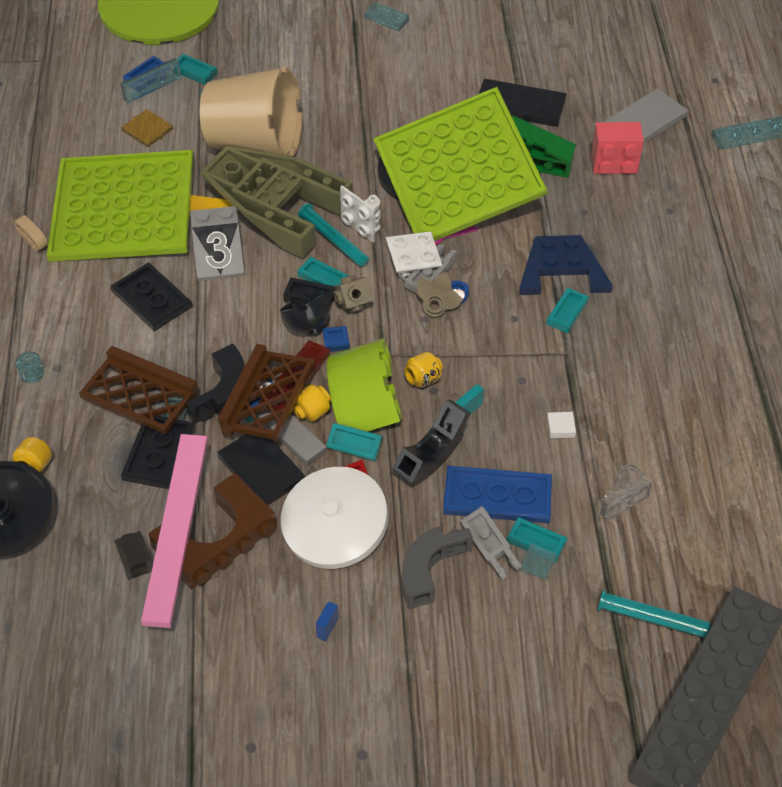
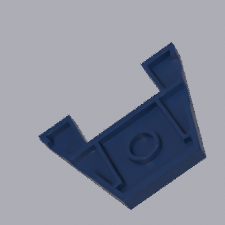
M582 235L535 236L521 280L519 295H541L540 276L587 275L590 293L612 292L611 281Z

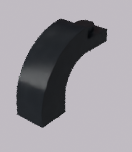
M230 344L211 354L213 369L220 377V381L212 390L186 402L191 422L196 424L207 420L214 414L219 416L245 367L243 358L234 344Z
M451 399L446 400L428 433L415 445L403 447L391 470L411 484L421 482L431 476L449 458L464 435L461 431L471 413Z

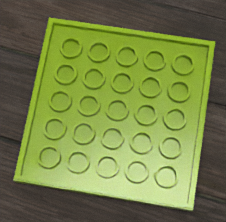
M497 87L373 138L413 234L431 232L434 241L548 194L547 188Z
M193 150L61 158L46 255L48 262L188 253L194 166Z

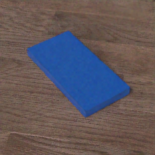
M447 466L443 514L468 516L483 506L491 519L516 521L520 517L529 522L550 524L552 474Z

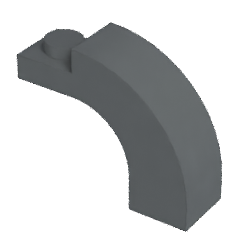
M439 526L425 532L411 544L402 566V592L408 610L435 602V586L429 572L442 559L472 551L473 536L469 528L452 530L448 534L443 535Z

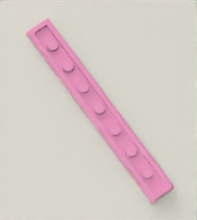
M181 434L142 614V626L171 628L208 444L207 436Z

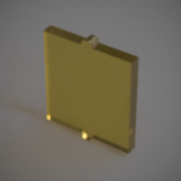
M148 109L136 117H132V120L121 127V131L146 147L151 146L159 139L162 140L164 135L174 129L173 125Z

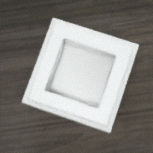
M573 412L547 413L550 438H575L576 428Z

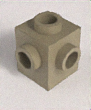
M354 275L340 279L341 283L334 285L336 291L333 294L337 305H340L343 309H349L350 312L363 308L364 303L374 301L367 277L355 279Z

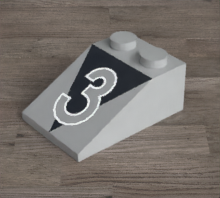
M231 206L190 211L197 280L245 276L237 209Z

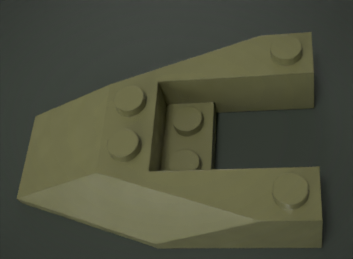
M228 145L200 172L201 176L283 250L301 258H304L316 244L315 225L282 210L281 208L293 195H296L341 216L340 186H344L353 193V182L297 157Z

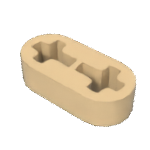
M23 215L13 221L19 235L35 251L38 252L48 246L43 232L27 216Z

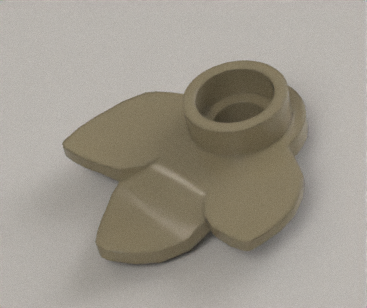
M447 272L439 274L432 282L421 277L417 284V294L423 300V310L430 317H439L445 310L457 308L464 298L465 292L463 290L452 289L451 280ZM436 302L438 309H432L430 303Z

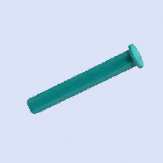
M307 203L300 208L298 212L299 218L314 224L319 232L360 267L366 265L369 257L313 210L312 204Z
M605 589L602 591L597 610L604 609L702 638H706L711 629L710 622L605 593Z

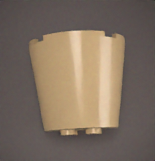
M284 67L207 82L200 99V124L204 139L209 147L223 150L228 145L294 156L300 144L303 120L302 112H298L297 99H301V94L294 73L289 68Z

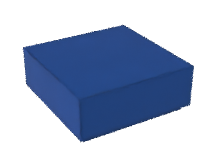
M347 326L322 328L325 352L350 349Z
M328 602L316 622L317 638L327 641L338 621L337 604Z

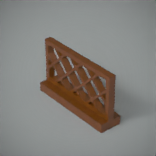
M256 344L217 418L222 434L232 437L237 432L278 440L315 365L314 359L267 351L266 345ZM271 361L283 364L274 369H269ZM298 365L305 366L304 370L295 374L291 371V368ZM285 371L290 375L279 381L274 377ZM271 378L272 384L260 388V382ZM294 382L295 388L284 393L281 387ZM278 389L280 395L267 400L265 394ZM262 397L263 403L254 407L249 405L252 400ZM285 401V408L276 412L273 410L272 406ZM268 408L271 414L260 419L256 417V413ZM252 416L254 422L247 425L239 424L242 419ZM274 420L277 423L274 430L262 427V425Z
M114 346L109 348L106 352L107 359L79 392L80 398L163 434L168 433L186 409V402L199 396L196 380ZM110 368L118 371L120 374L109 378L104 377ZM134 378L141 382V384L130 387L125 385V380ZM122 381V389L108 392L107 385ZM104 386L106 392L98 395L90 393L93 388ZM154 387L162 391V393L147 396L146 389ZM143 390V398L129 400L128 394ZM126 396L127 402L115 404L110 400V398ZM176 396L182 398L180 403L169 406L168 398ZM160 400L165 401L166 407L151 410L149 403ZM147 404L148 411L135 413L132 411V407ZM166 413L169 415L164 424L154 421L153 418L154 416Z

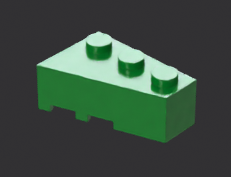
M512 115V119L538 172L569 178L576 144Z

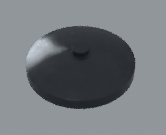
M0 461V557L18 553L35 543L47 530L54 513V497L46 478L35 468L14 461Z

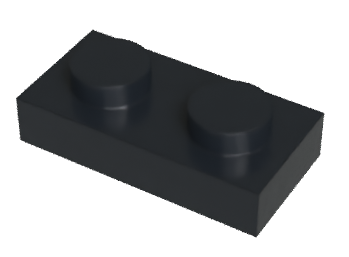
M290 277L283 294L284 301L292 302L296 299L302 300L306 298L305 295L323 291L331 308L334 300L333 293L336 290L335 286Z

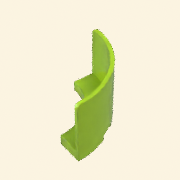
M385 338L328 356V386L337 424L363 431H371L401 421L403 416L394 384L389 385L388 377L392 376V358Z

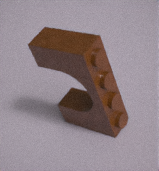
M236 473L214 487L216 503L235 521L233 530L225 538L212 543L197 542L190 537L188 539L181 580L191 590L197 585L207 582L212 574L219 569L226 568L234 558L241 553L248 552L256 542L263 537L270 536L275 528H277L275 512ZM161 525L148 533L151 547L155 552Z

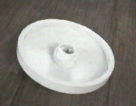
M329 467L306 476L290 491L281 512V529L289 548L303 562L324 569L344 568L363 560L379 545L388 526V506L381 488L367 474L349 467Z

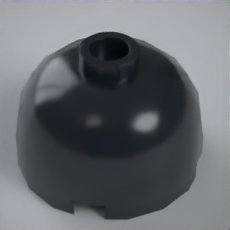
M323 291L305 295L306 298L302 300L296 299L280 309V313L286 326L297 333L307 332L308 336L320 332V326L327 321L330 312L329 303Z

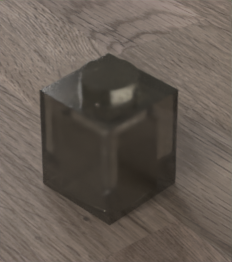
M141 531L128 533L114 540L127 580L152 572L151 556Z

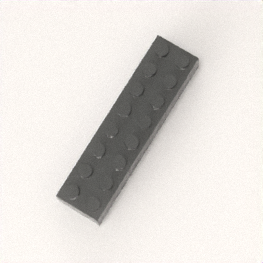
M736 586L733 587L636 762L629 780L630 783L637 787L698 786L782 625L781 609Z

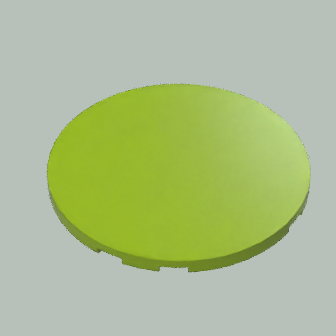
M98 0L100 19L111 33L130 42H133V40L142 41L147 45H161V42L171 40L175 43L188 39L209 26L219 9V0Z

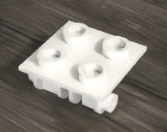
M340 186L341 219L346 225H350L357 230L361 236L368 238L374 243L375 234L380 230V199L376 195H370L368 199L363 201L344 186Z
M431 232L386 237L396 273L399 272V277L404 281L411 275L413 270L442 267Z

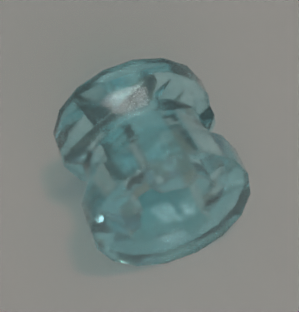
M32 351L24 352L17 357L15 364L20 379L23 382L34 383L43 377L44 369L40 356Z

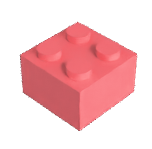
M596 122L591 150L593 174L638 173L644 142L641 122Z

